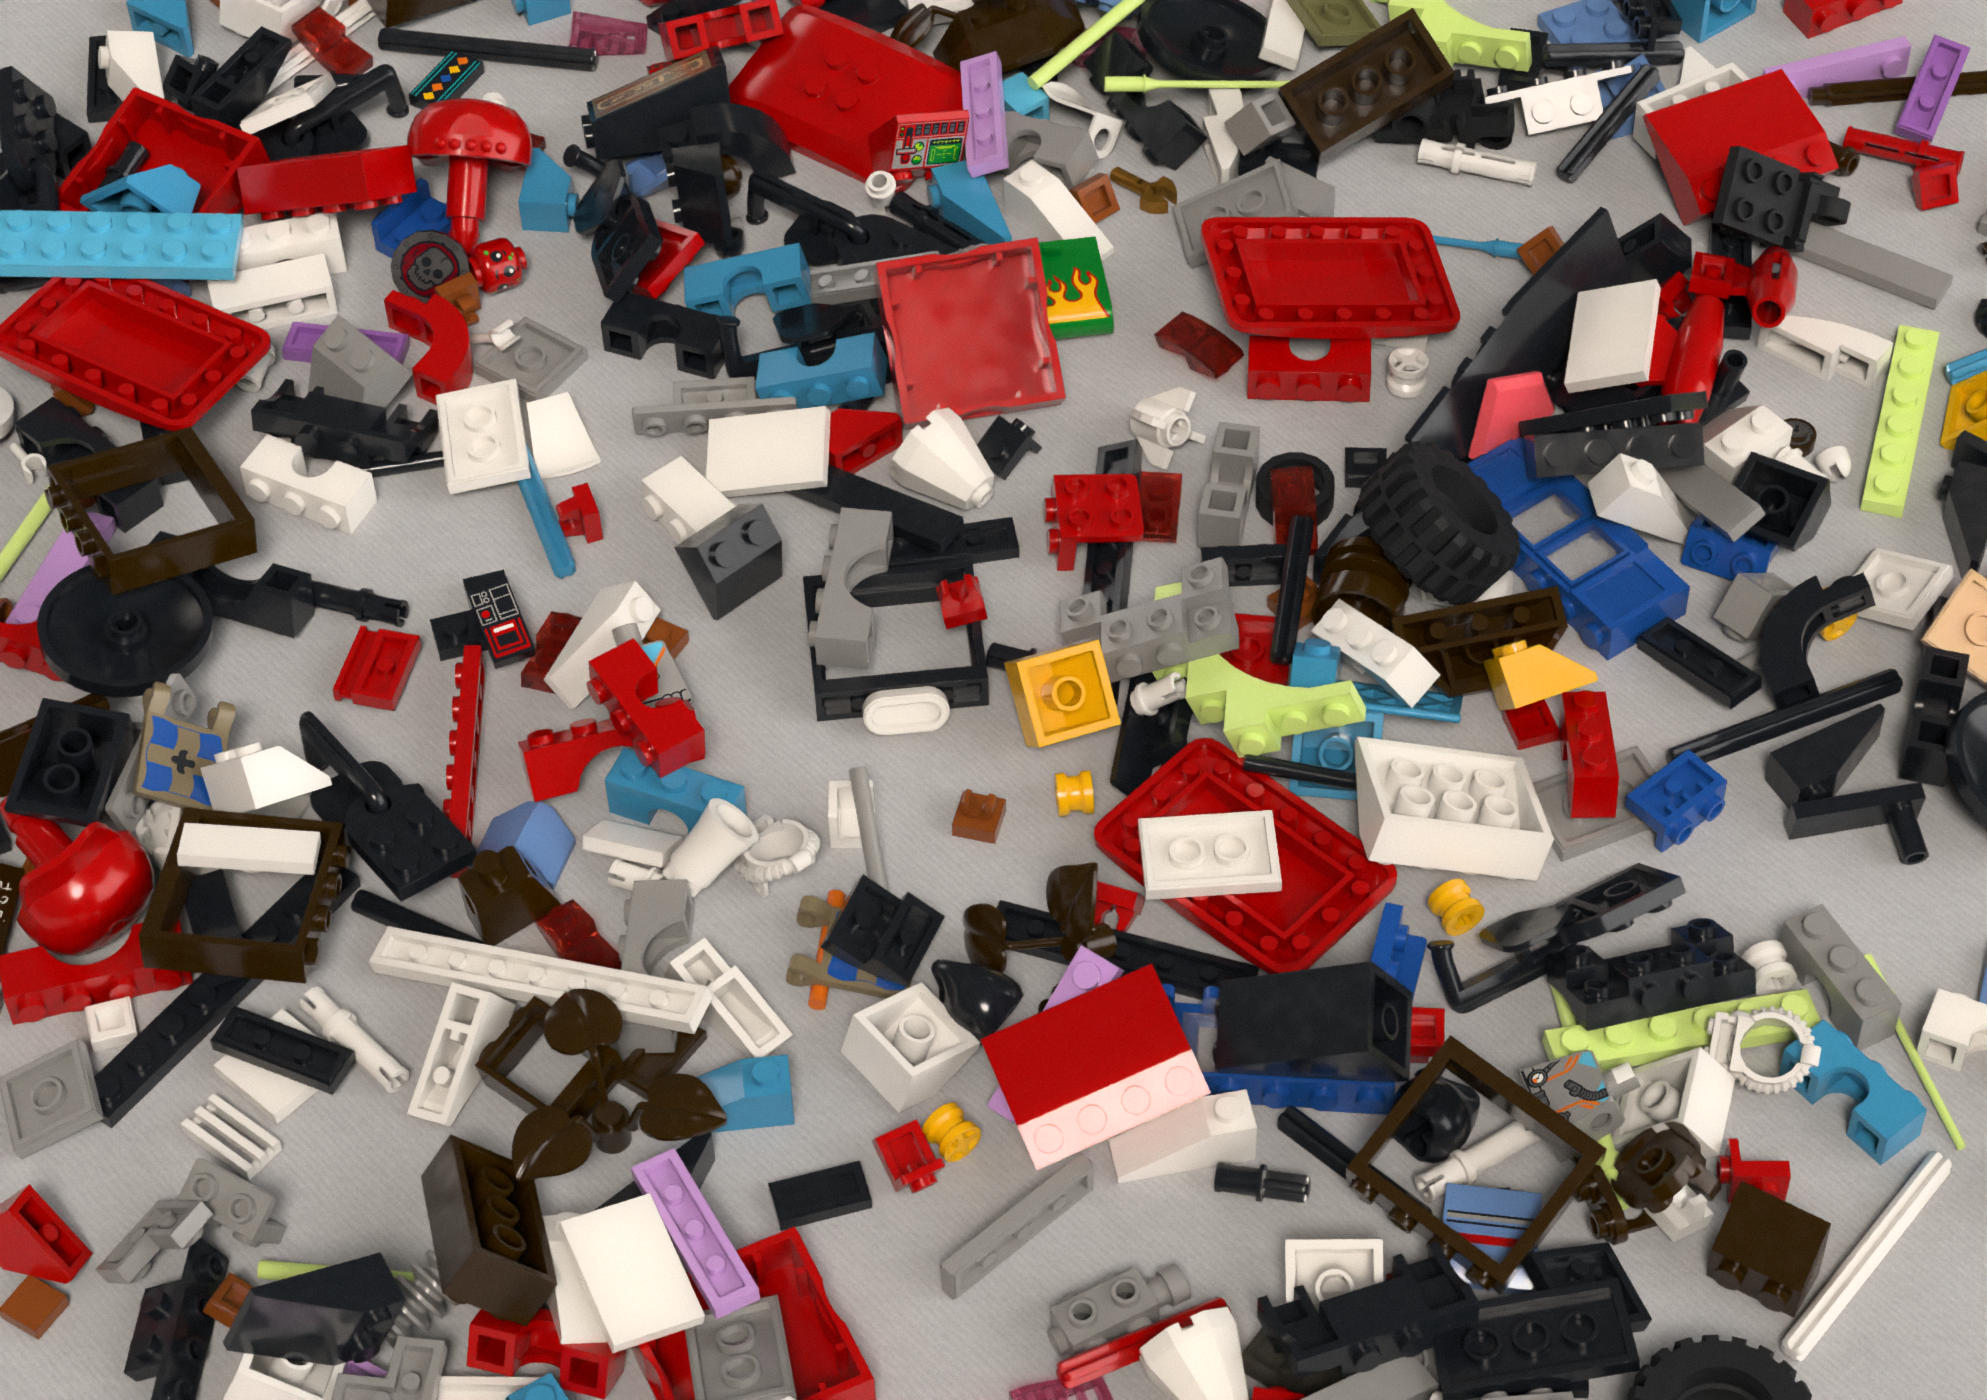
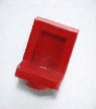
M917 1119L872 1141L896 1192L909 1187L912 1194L938 1182L935 1174L940 1172L945 1167L942 1158L936 1160Z
M1728 1138L1725 1155H1718L1716 1164L1717 1179L1721 1184H1726L1728 1203H1732L1742 1181L1785 1201L1791 1179L1789 1161H1741L1738 1138Z

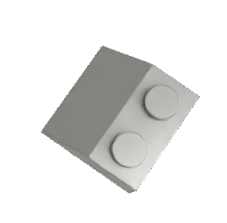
M338 314L313 345L308 393L312 392L316 386L324 387V395L386 408L413 373Z

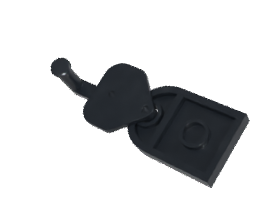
M382 64L329 94L315 107L299 113L294 119L287 118L251 135L260 138L270 161L338 153L341 149H354L356 151L361 150L367 144L369 135L366 127L351 111L352 109L385 91L389 104L386 111L390 116L394 118L404 117L409 113V107L406 105L405 95L395 69L388 64ZM242 207V209L239 211L238 214H240L241 212L244 211V208H243V207Z
M13 66L0 69V142L3 159L7 170L0 176V210L59 211L58 182L55 178V151L58 147L57 138L54 134L56 105L50 94ZM0 276V293L4 294L7 291L21 290L44 284L52 277Z
M572 144L566 148L563 154L564 164L568 167L575 166L596 178L577 205L573 218L577 233L583 236L596 231L591 247L592 261L604 297L618 304L625 293H629L634 289L638 282L639 274L646 264L654 261L659 255L663 240L649 202L629 192L625 182L626 172L622 162L613 159L606 164L580 150L576 144Z
M756 170L749 177L746 221L751 225H759L768 219V211L764 209L765 199L798 214V218L784 235V246L800 243L806 261L811 265L820 266L838 263L839 266L931 251H939L940 255H948L958 251L954 247L887 216L869 214L855 217L851 211L830 201L822 200L764 171Z
M878 298L860 300L845 306L812 303L781 311L773 317L774 327L781 342L791 345L745 356L741 355L737 336V327L740 325V320L733 316H719L716 319L719 325V339L725 367L730 378L754 377L756 380L759 355L761 353L798 347L806 365L810 367L824 363L833 355L836 339L875 332L879 342L885 343ZM829 335H830V337H831V338H827V339H823V340H819V341H815V342L809 343V341H811V340L823 338V337H826V336H829Z
M306 711L301 714L299 728L307 763L320 771L325 770L330 765L338 774L331 778V786L312 791L310 796L312 809L323 821L343 823V828H346L348 840L352 848L401 902L473 864L474 858L477 856L476 848L427 795L413 787L404 786L401 779L391 768L382 762L366 761L359 763L312 712Z
M1637 863L1555 905L1514 913L1483 929L1479 937L1482 944L1502 952H1514L1515 957L1464 982H1461L1453 960L1452 948L1455 946L1453 941H1431L1427 944V948L1431 950L1434 969L1447 1004L1456 1013L1465 1014L1547 974L1546 955L1563 952V949L1567 946L1577 945L1578 942L1607 932L1625 930L1634 924L1633 919L1645 913H1656L1669 908L1672 905V900L1685 894L1686 891L1681 876ZM1544 940L1549 942L1533 951H1530V947Z

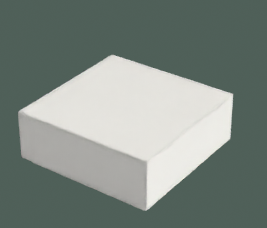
M130 996L84 1007L94 1052L129 1044L138 1035Z

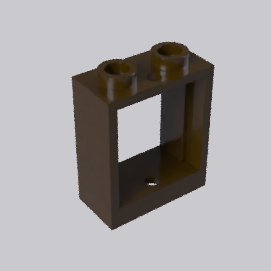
M536 996L525 1007L519 1008L512 1015L509 1026L496 1041L486 1045L480 1054L479 1061L475 1064L487 1087L527 1114L547 1105L506 1077L544 1033V1019L551 1006ZM610 1046L597 1047L607 1094H609L627 1073V1070L618 1051ZM588 1049L581 1054L589 1060L551 1103L552 1106H558L565 1110L570 1119L575 1115H581L587 1120L600 1104Z

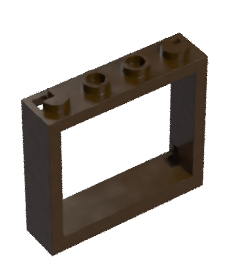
M191 427L47 467L50 487H47L48 489L44 490L49 507L51 509L57 508L65 532L73 533L79 554L82 557L87 556L89 558L95 579L97 581L103 580L112 595L257 553L255 519ZM183 471L218 522L214 526L113 554L79 500Z
M184 807L139 933L143 967L306 984L311 966H317L320 961L321 934L328 933L332 918L331 902L332 900L338 901L342 886L341 870L342 868L347 869L351 861L352 848L345 845L343 823ZM184 823L320 832L321 845L317 861L321 862L295 944L175 932L197 867L178 866L177 852Z
M1450 1035L1346 1168V1180L1351 1183L1348 1187L1360 1196V1200L1369 1205L1375 1201L1389 1211L1387 1218L1400 1230L1407 1234L1414 1230L1428 1240L1427 1248L1429 1244L1438 1241L1448 1261L1450 1262L1453 1259L1467 1270L1465 1276L1475 1286L1479 1284L1487 1291L1492 1288L1501 1295L1521 1270L1522 1264L1529 1253L1537 1249L1602 1164L1607 1149ZM1446 1069L1576 1163V1166L1501 1264L1490 1258L1369 1168Z

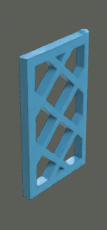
M1352 681L1366 706V710L1384 711V714L1460 723L1461 721L1460 712L1463 696L1449 699L1441 692L1426 691L1414 707L1411 708L1388 693L1381 685Z

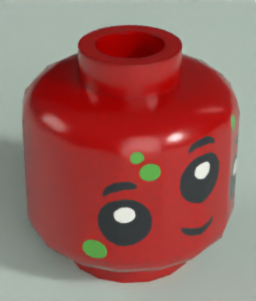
M501 237L477 244L470 251V273L477 280L478 288L484 293L494 294L514 288L520 284L522 270L527 269L526 257L520 246L514 247L509 239Z

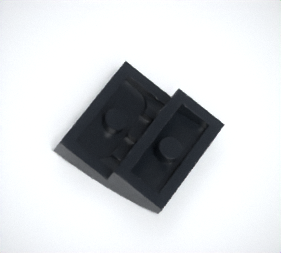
M863 874L854 884L820 947L849 965L869 974L907 986L911 982L945 916L909 892L899 899Z

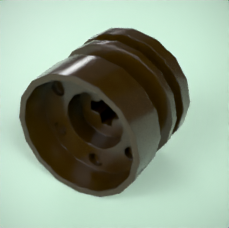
M1356 536L1340 540L1330 548L1324 563V569L1320 578L1321 583L1317 589L1311 610L1313 624L1316 626L1324 614L1340 599L1393 633L1390 620L1394 617L1404 616L1405 603L1409 597V589L1413 580L1407 579L1399 572L1400 569L1397 565L1387 559L1383 554L1384 550L1379 544L1375 543L1372 537Z

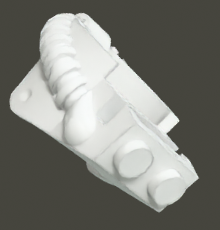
M767 814L753 822L759 834L758 842L733 861L734 870L739 872L745 880L752 882L755 892L762 898L769 895L768 881L772 882L775 879H782V877H787L792 872L798 874L808 866L813 865L816 862L815 855L820 847V839L814 831L806 829L795 820L783 819L782 823L779 821L774 823L773 818ZM785 856H791V857L788 858L787 860H786V859H782V860H778V861L768 862V861H771V860H773V859H775V858L785 857Z
M1765 1006L1760 1007L1761 1010L1753 1009L1750 1014L1741 1010H1735L1730 1016L1729 1013L1716 1011L1715 1018L1710 1017L1707 1034L1712 1035L1710 1046H1705L1704 1051L1734 1076L1735 1080L1738 1079L1742 1087L1744 1085L1747 1086V1090H1756L1755 1093L1758 1094L1765 1092V1095H1769L1772 1092L1776 1095L1779 1094V1091L1787 1092L1788 1088L1791 1087L1793 1089L1797 1087L1796 1084L1798 1082L1802 1083L1804 1081L1803 1077L1809 1075L1810 1072L1808 1070L1811 1067L1819 1066L1821 1047L1814 1045L1815 1037L1811 1036V1028H1807V1022L1805 1020L1802 1021L1800 1019L1801 1016L1792 1014L1793 1011H1785L1783 1007L1775 1009V1006H1770L1767 1009ZM1760 1026L1788 1027L1796 1035L1800 1046H1802L1800 1063H1797L1785 1075L1775 1078L1755 1074L1746 1067L1740 1052V1045L1743 1039L1752 1029Z

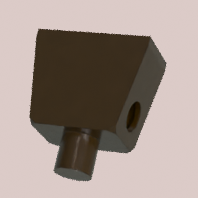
M507 846L497 853L492 850L480 852L474 858L473 867L462 873L458 878L467 916L482 941L492 946L497 945L562 906L541 871L515 846Z

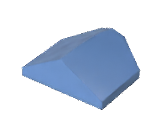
M662 151L641 154L625 164L628 173L629 191L639 197H645L669 187Z
M527 801L492 819L479 845L477 854L485 850H492L497 853L507 846H515L541 871L551 889H555L576 845V841L553 807L538 801Z

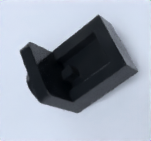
M1000 415L997 416L977 444L991 471L1003 480L1007 479L1029 448L1037 454L1042 448L1032 439L1036 433L1032 428L1018 418H1015L1011 424Z

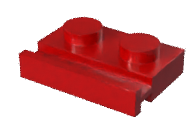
M361 625L332 689L335 701H341L342 698L351 699L353 704L394 711L422 647L420 636L385 629H378V632L368 631L367 626Z

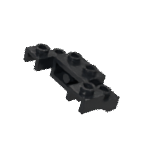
M285 379L270 398L265 400L259 399L251 409L253 431L271 434L275 437L291 438V443L302 447L304 455L317 459L338 460L354 467L369 468L376 457L384 458L388 461L406 463L413 452L423 454L438 433L437 410L429 409L421 422L408 420L407 405L399 403L386 421L385 407L324 395V387L316 386L305 398L297 397L294 392V380Z
M1708 918L1693 919L1688 922V925L1671 928L1672 945L1603 959L1590 947L1584 945L1567 946L1563 949V952L1546 955L1547 982L1564 996L1577 1022L1587 1031L1756 994L1755 968L1734 953L1733 935L1714 920Z
M1437 1241L1429 1244L1428 1259L1408 1265L1402 1254L1393 1256V1279L1319 1302V1314L1305 1287L1300 1285L1294 1287L1293 1301L1273 1307L1267 1295L1258 1298L1257 1318L1275 1353H1283L1296 1380L1334 1367L1338 1369L1341 1377L1358 1371L1367 1372L1373 1370L1380 1364L1402 1357H1414L1424 1350L1432 1348L1434 1335L1477 1322L1480 1302L1471 1286L1464 1282L1455 1272Z

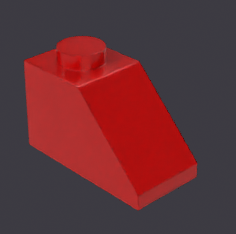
M842 408L831 412L828 462L831 466L855 474L898 449L903 443L902 419L897 413Z
M30 1184L0 1204V1266L3 1270L67 1284L76 1276L93 1254Z

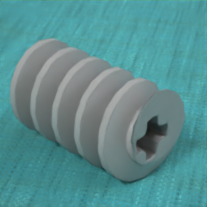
M432 1250L425 1252L430 1265L428 1269L416 1262L410 1265L415 1278L413 1281L401 1275L395 1277L406 1302L395 1319L394 1326L385 1337V1340L393 1349L397 1336L415 1337L412 1325L424 1331L430 1329L431 1326L426 1313L430 1312L442 1319L446 1315L442 1304L443 1299L455 1306L459 1305V1303L452 1301L447 1295L442 1294L436 1256Z

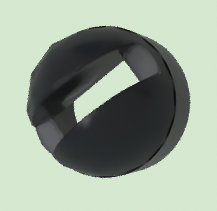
M732 227L734 246L723 247L713 244L715 252L719 257L726 259L727 255L732 254V257L742 254L745 245L742 229Z

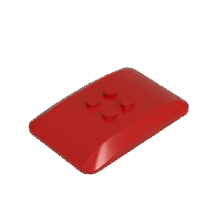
M797 5L790 8L780 19L784 34L766 38L728 86L730 102L758 109L772 117L783 129L791 150L862 183H866L867 178L874 172L868 134L896 115L963 110L961 72L882 33L808 5ZM913 177L912 182L896 185L895 194L899 191L907 190L917 177Z
M1213 217L1205 220L1201 225L1200 238L1225 319L1229 326L1239 332L1289 338L1372 339L1451 332L1459 324L1461 318L1460 311L1432 233L1425 223L1415 218Z
M52 277L0 324V357L85 400L129 418L170 431L193 426L271 349L270 336L264 329L149 279Z
M1212 738L1195 739L1182 748L1097 823L1094 829L1095 845L1110 860L1144 886L1138 834L1139 818L1272 810L1282 879L1281 891L1160 900L1227 948L1269 974L1307 970L1393 891L1397 883V870L1393 864L1383 865L1378 862L1368 861L1361 840L1268 775L1243 771V758H1238L1235 752L1221 742Z

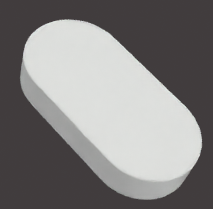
M932 686L877 691L869 695L862 706L865 726L872 733L882 736L934 731L941 728L947 722L950 714L946 695L940 689Z

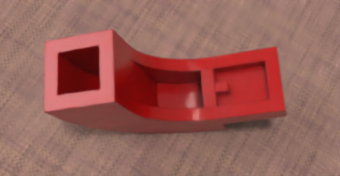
M392 290L384 299L389 328L402 334H409V337L430 346L427 353L412 368L417 397L437 405L436 395L469 388L474 373V361L468 327L459 310L437 294H434L425 304L413 296H407Z

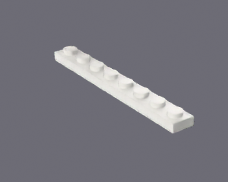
M390 926L387 927L368 961L374 973L450 987L451 982L491 992L499 997L529 1002L536 996L551 1007L565 992L573 989H591L610 998L618 1007L623 1021L695 1034L712 999L708 986Z

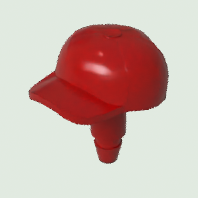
M455 98L441 100L425 106L415 116L409 128L407 145L409 144V155L412 158L419 159L426 166L449 162L446 219L451 220L449 235L461 244L469 258L471 249L479 241V222L485 221L488 166L505 172L514 171L519 166H531L533 147L528 126L515 110L487 100Z
M7 797L4 798L0 803V812L10 832L17 836L16 846L36 868L24 875L19 882V895L22 906L16 920L27 936L37 945H43L46 950L59 956L76 957L101 949L118 939L121 934H124L141 916L153 896L154 869L151 859L142 844L129 830L114 831L106 824L98 821L90 823L73 841L56 821L5 812L4 806Z

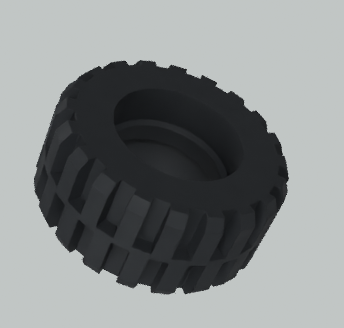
M1416 441L1404 444L1361 487L1359 509L1363 511L1362 519L1365 526L1370 528V535L1375 543L1381 546L1384 550L1383 554L1387 559L1397 565L1400 573L1407 579L1413 580L1419 589L1425 593L1430 592L1435 599L1441 602L1448 601L1449 604L1460 605L1476 601L1517 563L1519 557V534L1517 528L1512 525L1513 519L1509 512L1505 511L1502 507L1501 500L1495 493L1490 491L1486 486L1487 483L1480 476L1475 475L1471 471L1470 466L1464 461L1456 459L1450 451L1439 449L1438 445L1434 443Z
M1703 1335L1701 1342L1694 1343L1692 1338L1688 1337L1676 1341L1673 1352L1668 1348H1662L1652 1355L1650 1365H1643L1636 1374L1627 1400H1811L1812 1394L1805 1382L1802 1380L1795 1382L1797 1371L1785 1360L1780 1363L1773 1359L1774 1352L1766 1347L1759 1345L1758 1349L1746 1345V1339L1732 1336L1731 1341L1719 1340V1335Z

